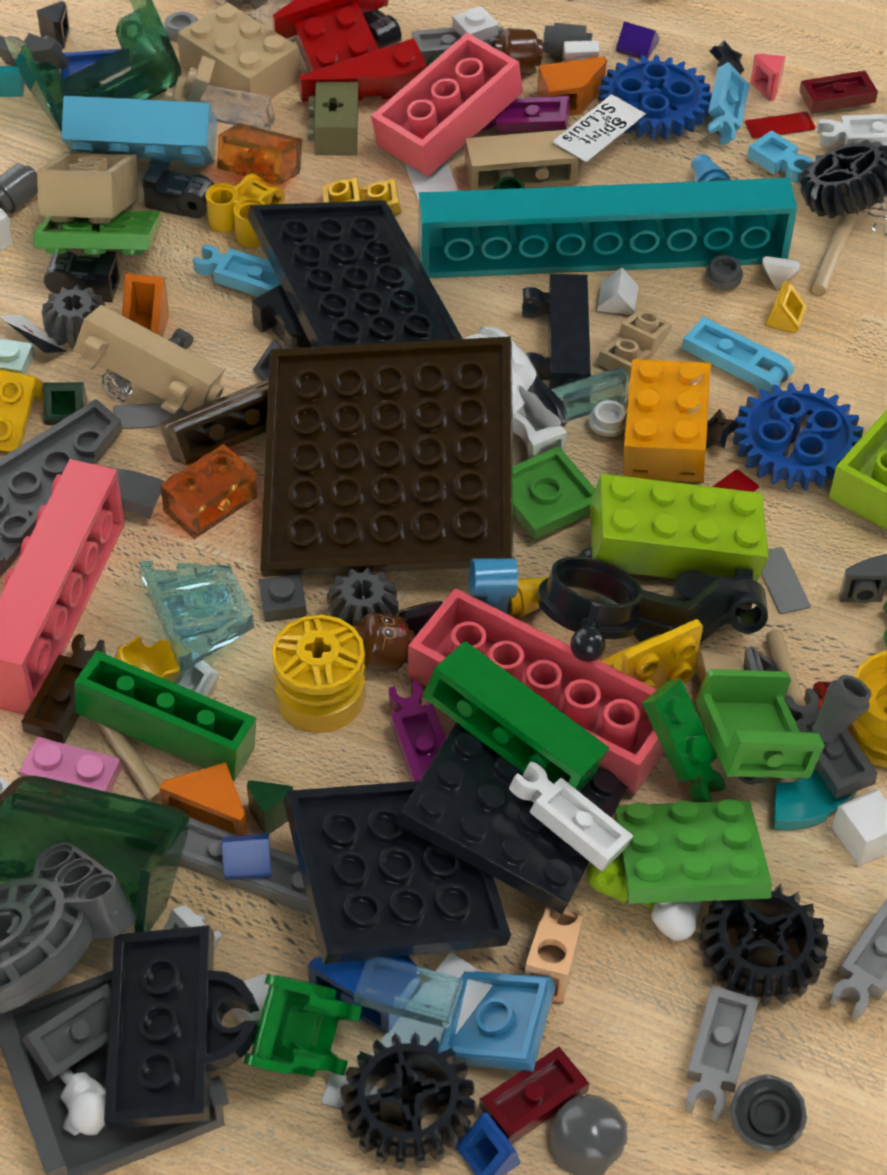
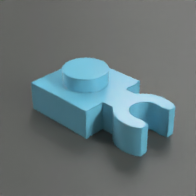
M772 130L748 148L747 158L773 174L779 170L784 171L786 178H790V181L794 183L800 182L802 171L807 169L806 165L809 162H813L808 156L797 155L799 147Z

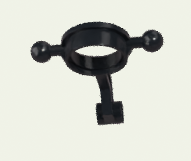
M591 548L583 550L578 556L557 560L552 566L549 578L543 580L539 585L536 595L539 607L550 619L575 632L570 641V648L573 655L584 662H592L602 656L606 647L605 639L626 638L633 635L638 628L664 634L698 619L703 625L701 643L726 623H730L735 630L741 633L750 634L761 630L768 620L766 592L764 587L755 580L743 579L734 581L719 577L697 596L686 602L643 590L637 580L624 570L610 563L593 559ZM568 587L585 589L601 594L617 604L591 600L577 594ZM744 603L757 605L748 610L739 608Z

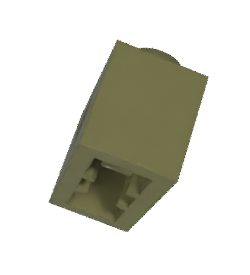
M316 82V95L309 96V118L315 119H308V140L315 141V155H357L358 82Z

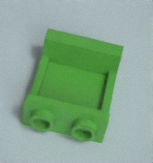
M710 669L707 671L695 703L727 777H811L825 745L819 733L799 731L785 701V694L791 682L788 672Z

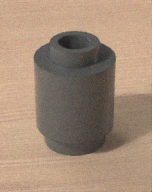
M554 22V26L545 25L543 53H551V57L562 58L564 41H592V33H586V25Z
M16 163L0 175V208L6 214L9 211L14 213L38 194L37 172L32 167Z

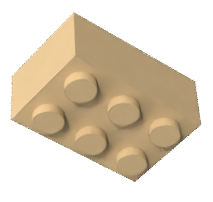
M228 2L177 33L180 66L189 71L190 67L197 69L202 56L214 60L215 64L209 85L251 112L299 81V46Z
M65 152L37 170L39 216H51V221L58 223L72 222L74 217L88 218V223L92 224L110 223L111 219L119 215L120 212L138 198L137 154Z

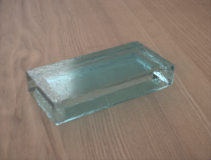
M621 366L553 388L552 391L564 403L568 422L589 415L596 405L602 401L612 400L620 404L625 403L629 374Z
M372 957L365 962L354 994V1004L449 1029L462 988V978L383 957Z

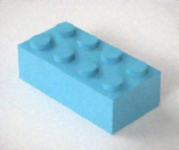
M64 96L61 139L71 152L137 154V159H148L150 164L155 159L168 162V165H170V161H184V165L190 167H205L206 162L215 163L217 119L210 103Z

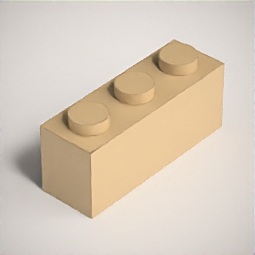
M566 130L466 138L465 169L470 190H492L496 186L497 181L504 177L520 179L524 183L525 188L577 185L579 157L552 142Z

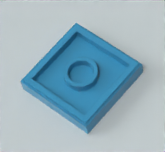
M464 971L452 1001L438 1053L452 1047L456 1053L454 1064L465 1062L466 1066L533 1072L556 987L552 977ZM468 979L492 984L491 989L456 1033Z

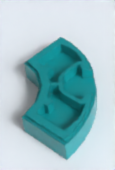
M816 769L813 770L810 778H802L795 782L776 783L774 790L773 829L794 830L825 822L827 817L837 811L839 805L851 801L857 791L835 799Z

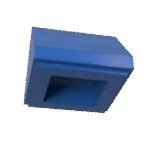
M269 834L223 837L222 853L225 880L271 877Z
M487 1112L480 1115L460 1140V1145L457 1148L475 1175H505L521 1164L517 1151Z

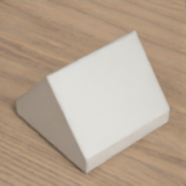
M620 268L602 281L597 311L633 315L635 313L639 286L623 268Z

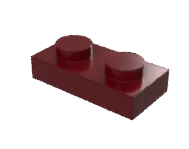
M865 70L802 80L799 90L811 113L876 103L878 90Z
M559 1046L537 1060L533 1072L522 1070L481 1097L479 1108L483 1113L487 1112L512 1144L555 1115L570 1099L588 1093L589 1082Z

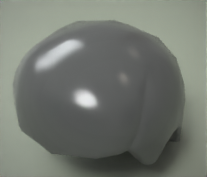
M770 1074L756 1076L742 1082L737 1088L729 1107L731 1126L741 1142L755 1151L765 1153L779 1152L795 1144L802 1136V1131L805 1129L807 1122L806 1106L802 1095L791 1082Z
M591 1094L578 1095L566 1102L554 1117L548 1134L549 1152L559 1167L573 1175H603L623 1153L624 1146L627 1144V1122L616 1105L601 1096Z

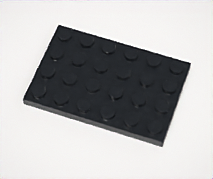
M386 200L250 205L247 218L312 347L463 339Z

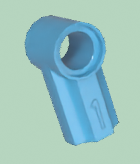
M472 558L469 569L471 596L507 614L510 597H515L518 590V566L516 559Z

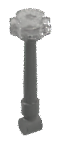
M178 328L168 340L187 349L193 343L194 338L191 334ZM108 369L102 375V388L111 399H119L125 402L129 395L133 393L131 381Z

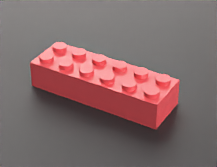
M69 459L63 473L58 474L54 479L52 495L47 505H42L38 511L36 526L31 536H26L22 542L20 558L15 568H10L5 576L4 590L0 596V709L25 715L58 655H63L125 525L117 469Z
M455 588L408 645V677L427 687L435 667L464 641L468 642L610 747L599 768L611 772L617 780L628 786L626 791L635 796L665 752L642 705V702L657 691V689L599 660L592 662L581 661L573 655L569 645Z

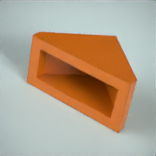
M125 273L122 316L161 337L164 335L169 319L165 277Z
M226 762L164 780L159 787L162 807L239 836L247 835L245 812Z

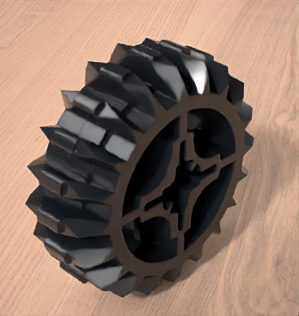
M853 140L847 145L840 144L838 148H828L827 153L824 155H817L815 157L816 161L809 162L806 165L807 169L801 173L800 190L811 212H816L818 217L827 215L829 219H833L838 215H841L843 218L853 213L858 215L862 210H871L872 206L876 203H883L884 197H887V146L882 145L880 141L871 143L869 140H864L861 143Z
M781 883L771 892V899L713 901L709 906L708 915L702 919L700 927L702 934H700L698 946L700 951H703V967L712 968L711 977L713 983L726 980V990L733 992L739 990L743 992V995L750 997L759 996L764 1007L770 1004L772 996H775L783 1005L789 1001L791 993L801 998L806 993L808 985L813 986L817 983L820 971L824 969L827 961L826 950L829 942L827 939L828 935L823 934L825 927L823 919L813 918L815 912L813 904L799 905L801 899L799 891L790 897L784 895ZM732 927L739 933L738 939L740 940L739 946L735 949L731 947L726 935ZM791 937L796 941L800 955L795 960L790 956V948L787 945V940Z
M415 1032L410 1038V1043L401 1044V1038L395 1033L391 1037V1046L387 1048L376 1039L375 1043H373L374 1056L360 1051L357 1056L359 1067H349L346 1072V1080L350 1084L341 1087V1099L346 1102L341 1107L342 1119L351 1121L347 1126V1132L351 1139L361 1137L359 1147L363 1154L377 1147L376 1161L380 1165L387 1161L390 1155L396 1156V1167L400 1170L404 1168L406 1158L415 1157V1164L422 1169L425 1166V1154L428 1153L434 1159L441 1162L444 1159L443 1145L456 1150L460 1145L458 1133L466 1134L471 1128V1120L467 1116L475 1113L476 1102L470 1098L474 1094V1082L465 1079L468 1075V1067L465 1062L454 1064L456 1053L452 1047L438 1053L439 1041L436 1037L431 1039L426 1046L420 1045V1036ZM413 1071L425 1073L431 1076L432 1079L420 1078ZM395 1073V1079L389 1086L378 1089V1094L369 1095L381 1079ZM403 1085L406 1086L407 1095L413 1097V1116L410 1115L409 1105L403 1104ZM448 1105L444 1114L435 1123L422 1129L421 1121L427 1114L437 1112L438 1106ZM381 1122H396L403 1127L404 1131L394 1130Z

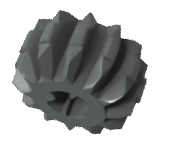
M78 285L70 290L61 286L59 294L50 293L48 301L42 304L43 309L41 312L44 330L48 337L53 338L57 345H63L68 342L73 349L84 318L100 305L105 306L102 296L96 295L92 287L81 290Z
M369 567L366 568L364 573H357L350 568L347 577L336 576L334 587L329 588L327 593L328 616L340 618L351 626H358L361 619L369 613L396 616L399 611L395 583L387 582L384 572L372 575Z

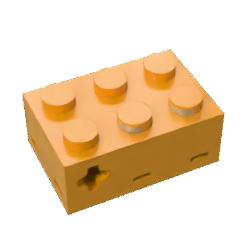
M632 359L624 441L623 476L663 481L704 483L711 363Z

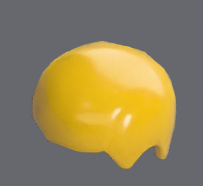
M140 636L126 645H120L114 657L173 683L177 682L186 663L181 651L168 640L159 639L155 644L147 646L142 643Z

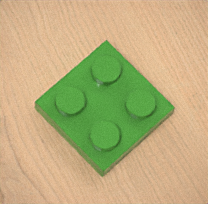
M559 446L513 466V515L533 540L590 515V504L595 488Z

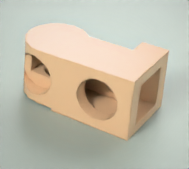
M546 906L528 955L524 975L552 977L556 985L552 1001L564 1004L581 936L584 915L567 910L560 914Z

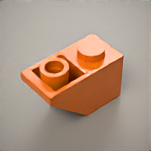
M606 57L539 65L538 97L568 96L570 102L569 116L582 114L599 95L601 78L606 77Z

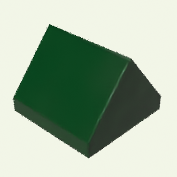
M43 382L44 422H60L87 405V396L83 382Z
M248 780L249 811L264 834H271L288 822L283 800L286 791L293 790V787Z

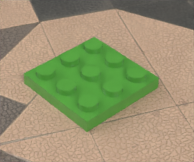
M123 210L119 215L111 219L110 223L106 224L88 223V218L74 217L72 222L58 223L52 222L51 216H45L33 233L34 248H45V252L49 254L67 253L69 248L83 249L84 254L90 255L104 254L106 249H121V254L140 255L144 253V250L150 249L161 226V211Z
M725 799L720 802L679 801L667 804L637 802L630 805H618L614 813V821L633 835L627 848L620 853L628 904L771 899L772 881L750 800Z

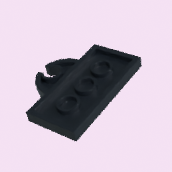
M210 925L125 933L114 937L104 1123L109 1129L209 1120L211 1071L231 1066L242 1058L254 1043L258 1029L255 1021L245 1020L232 1028L222 1026L224 1015L231 1009L241 1008L249 1013L260 1010L255 997L243 980L228 972L213 971L214 932Z

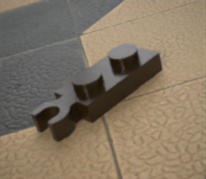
M78 634L71 643L73 652L71 658L58 655L21 721L24 732L65 743L80 716L76 714L75 681L96 650L106 654L104 640H99L94 649L86 651L84 650L86 646L84 635Z

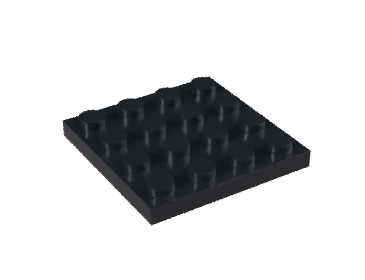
M456 722L400 812L396 823L552 910L563 914L590 861L530 813L534 804L531 800L520 799L511 792L509 786L515 775L520 774L523 776L524 773ZM599 768L595 776L580 790V793L612 818L628 786L617 780L611 772Z
M419 781L286 791L283 803L323 964L506 946L509 942L511 933L494 877L396 823L400 812Z

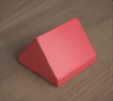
M759 53L754 57L750 83L768 100L773 101L781 85L786 56Z

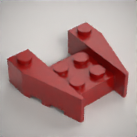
M293 0L272 15L273 31L286 39L294 37L309 71L299 75L301 102H309V96L316 95V82H358V100H363V96H382V99H391L427 68L415 38L378 49L363 14L388 6V0Z

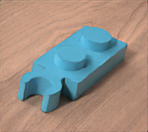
M729 62L717 69L708 110L713 119L708 125V130L711 134L719 131L721 135L720 144L722 146L736 138V131L741 129L750 86Z
M203 245V259L197 257L193 259V267L196 273L200 275L213 274L214 283L257 297L281 285L269 260L232 248L224 255L219 253V250L214 246Z

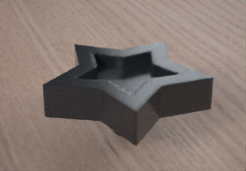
M725 40L719 46H713L709 51L718 60V67L729 62L739 74L744 71L740 62L742 54L733 50Z
M720 409L707 422L706 448L713 445L725 448L728 435L739 426L735 420L726 419L725 414Z

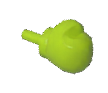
M620 854L603 871L590 862L587 868L588 883L597 892L615 899L617 898L622 903H625L628 898ZM641 903L653 911L654 903Z

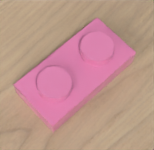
M37 736L19 773L21 781L24 783L106 804L122 770L120 758Z

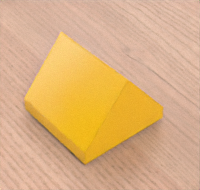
M789 280L783 281L765 326L796 333L800 328L807 305Z

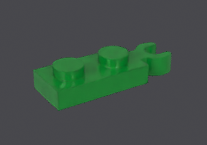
M669 680L643 701L642 705L678 781H689V794L694 802H711L712 798L708 789L710 792L726 789L722 775L713 770L710 764L718 756L682 680Z

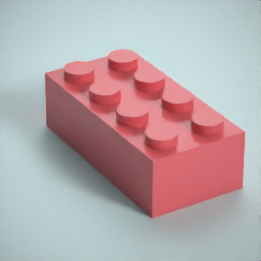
M466 33L371 115L377 146L429 177L465 145L466 138L474 137L523 93L519 61L473 35Z

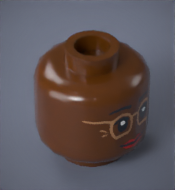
M369 613L361 619L358 626L353 625L363 639L365 668L394 672L398 671L404 663H408V645L415 638L413 630L409 629L408 624L403 618Z

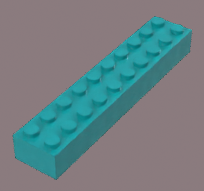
M790 178L419 192V260L429 278L616 271L620 268L624 270L707 267L715 257L721 255L734 257L739 261L740 265H760L765 256L788 259L797 204Z

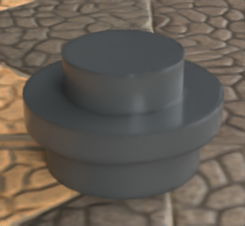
M721 255L715 257L707 266L705 277L709 284L718 289H732L741 283L743 271L737 259L728 255Z

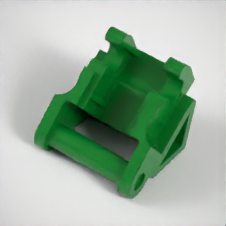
M267 973L265 984L269 985L252 1052L245 1054L243 1063L288 1075L296 1073L314 1077L316 1070L321 1071L323 1069L344 1076L348 1061L338 1057L331 1051L338 1021L352 1020L359 1022L362 1007L335 1000L336 989L288 976Z

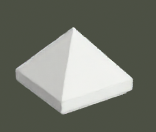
M765 256L763 257L762 269L777 290L782 286L783 281L790 280L798 274L800 263L795 260Z
M192 653L175 684L209 698L216 689L220 673L197 654Z

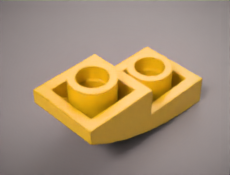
M357 177L322 185L324 202L386 200L393 214L402 213L399 190L395 178L360 187Z

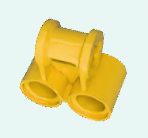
M255 174L245 176L235 187L228 183L214 184L206 190L205 194L209 227L217 232H230L235 229L236 241L241 246L246 248L260 247L261 244L247 218L250 205L283 204L285 193L277 186L270 187L262 183L260 177Z

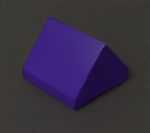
M624 21L616 51L639 59L641 55H644L648 60L660 42V37L656 30Z

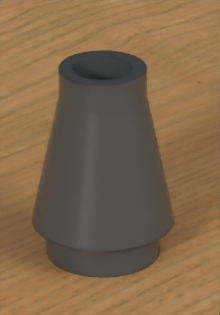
M842 675L838 680L832 681L828 687L818 717L812 725L813 732L819 733L823 741L834 742L839 734L869 709V699L871 698L869 688L861 680L850 675Z

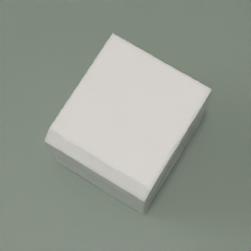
M875 789L837 807L832 824L834 833L858 866H862L887 854V800L879 790Z

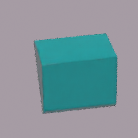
M0 66V97H23L26 74L19 66Z

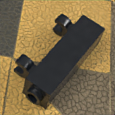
M550 274L548 292H542L534 287L523 288L522 317L531 319L537 318L542 314H548L549 357H543L533 352L525 354L532 363L541 381L549 380V388L559 399L588 400L591 368L587 275Z

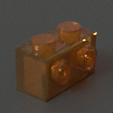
M238 123L218 134L217 169L235 173L239 176L255 174L262 181L275 185L285 184L286 181L300 173L301 138Z
M225 444L211 453L204 454L197 462L183 471L173 474L160 485L163 511L193 539H196L257 498L255 470Z

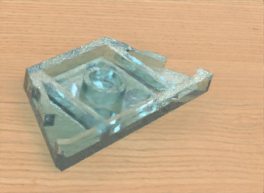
M153 561L139 562L142 580L180 671L189 669L254 628L253 613L230 566H199L193 563H178L177 571L154 569Z

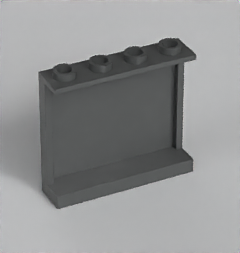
M112 971L35 999L12 1011L0 1014V1046L46 1175H102L225 1126L222 1107L229 1104V1099L220 1076L210 1077L209 1120L120 1129H109L105 1124L97 1135L79 1133L73 1136L63 1129L64 1121L69 1112L61 1100V1094L66 1085L59 1075L47 1081L21 1039L106 983L111 988ZM108 1042L69 1067L74 1075L82 1072L87 1073L90 1078L95 1079L106 1088Z

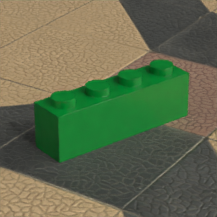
M466 641L435 667L422 696L523 773L528 764L534 762L545 770L550 782L554 784L562 778L579 792L595 776L610 748Z
M96 650L75 681L76 714L202 768L226 762L234 782L255 749L256 717Z

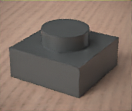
M301 574L259 579L265 622L307 616Z

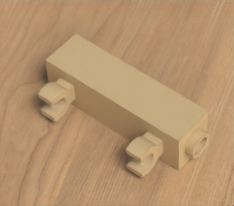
M100 305L84 318L73 350L82 355L77 361L78 364L90 370H93L98 364L165 399L161 408L174 415L180 409L188 412L221 397L224 387L219 384L225 371L224 369L103 305Z

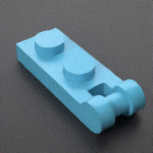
M705 317L683 338V350L755 386L757 392L763 389L771 394L774 384L780 387V382L786 381L794 372V366L787 358Z

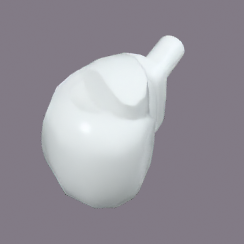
M702 902L654 903L651 919L658 930L674 941H683L688 939L695 931L696 919L702 907Z
M68 1068L59 1074V1077L66 1085L61 1094V1100L69 1111L64 1121L63 1129L73 1136L79 1133L97 1135L105 1125L106 1088L95 1079L90 1078L87 1073L82 1072L74 1075Z

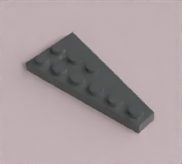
M97 399L0 459V575L19 554L24 538L31 536L36 526L38 511L42 505H47L52 495L54 479L58 474L63 473L69 459L95 464L122 432L121 420Z

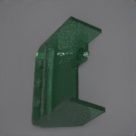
M130 0L134 11L123 16L116 26V37L122 49L64 79L58 68L48 61L35 62L26 43L11 35L4 38L28 89L58 131L62 133L64 96L150 100L165 92L167 87L172 88L175 86L178 77H181V65L152 0Z
M41 776L19 777L0 794V884L18 879L32 878L36 859L42 852L59 843H70L115 875L136 914L134 933L150 931L167 907L188 836L190 817L182 809Z

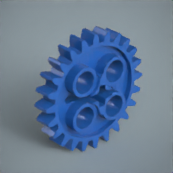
M641 55L640 62L628 58L627 66L618 62L616 63L615 70L608 69L607 77L601 78L598 101L601 103L612 94L646 113L624 131L625 134L635 130L637 131V138H641L644 133H648L651 140H655L657 134H662L666 140H669L670 133L683 137L684 129L694 132L695 124L702 126L704 117L709 115L708 110L712 93H709L710 84L704 83L705 76H696L697 68L695 67L686 70L684 61L677 65L672 64V57H669L665 62L660 61L658 55L654 56L653 61H648L644 55Z
M793 383L788 384L787 391H782L778 385L774 384L771 394L760 389L757 399L749 396L746 406L739 407L738 417L735 418L739 426L733 431V445L738 446V457H746V468L758 466L756 475L758 478L770 474L772 475V485H775L782 479L786 480L787 489H791L794 482H800L803 490L808 491L810 482H815L820 489L824 488L826 478L833 482L836 466L862 438L864 429L861 426H857L858 415H849L850 404L837 405L838 395L827 399L824 397V388H820L816 393H811L809 384H805L801 391L796 390ZM806 415H810L807 419L806 428H803L800 431L801 424L804 418L806 417ZM796 441L795 448L790 457H785L789 453L790 444Z

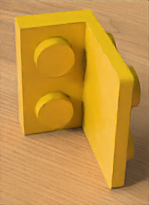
M0 370V451L10 453L22 445L33 399L44 402L43 382L37 377Z
M695 619L669 632L655 635L600 661L657 690L669 680L681 679L683 684H685L695 675L703 625L698 619Z

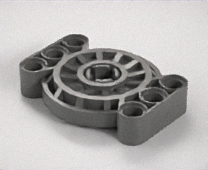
M59 843L42 852L36 859L32 878L18 879L0 884V1014L26 1005L51 989L79 961L92 939L118 936L130 928L135 921L136 914L115 875L73 844Z

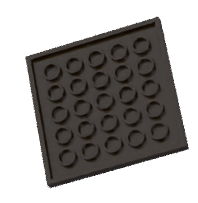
M511 336L270 349L260 571L263 577L294 574L349 573L350 568L357 573H364L367 567H369L371 572L470 568L472 558L513 559Z

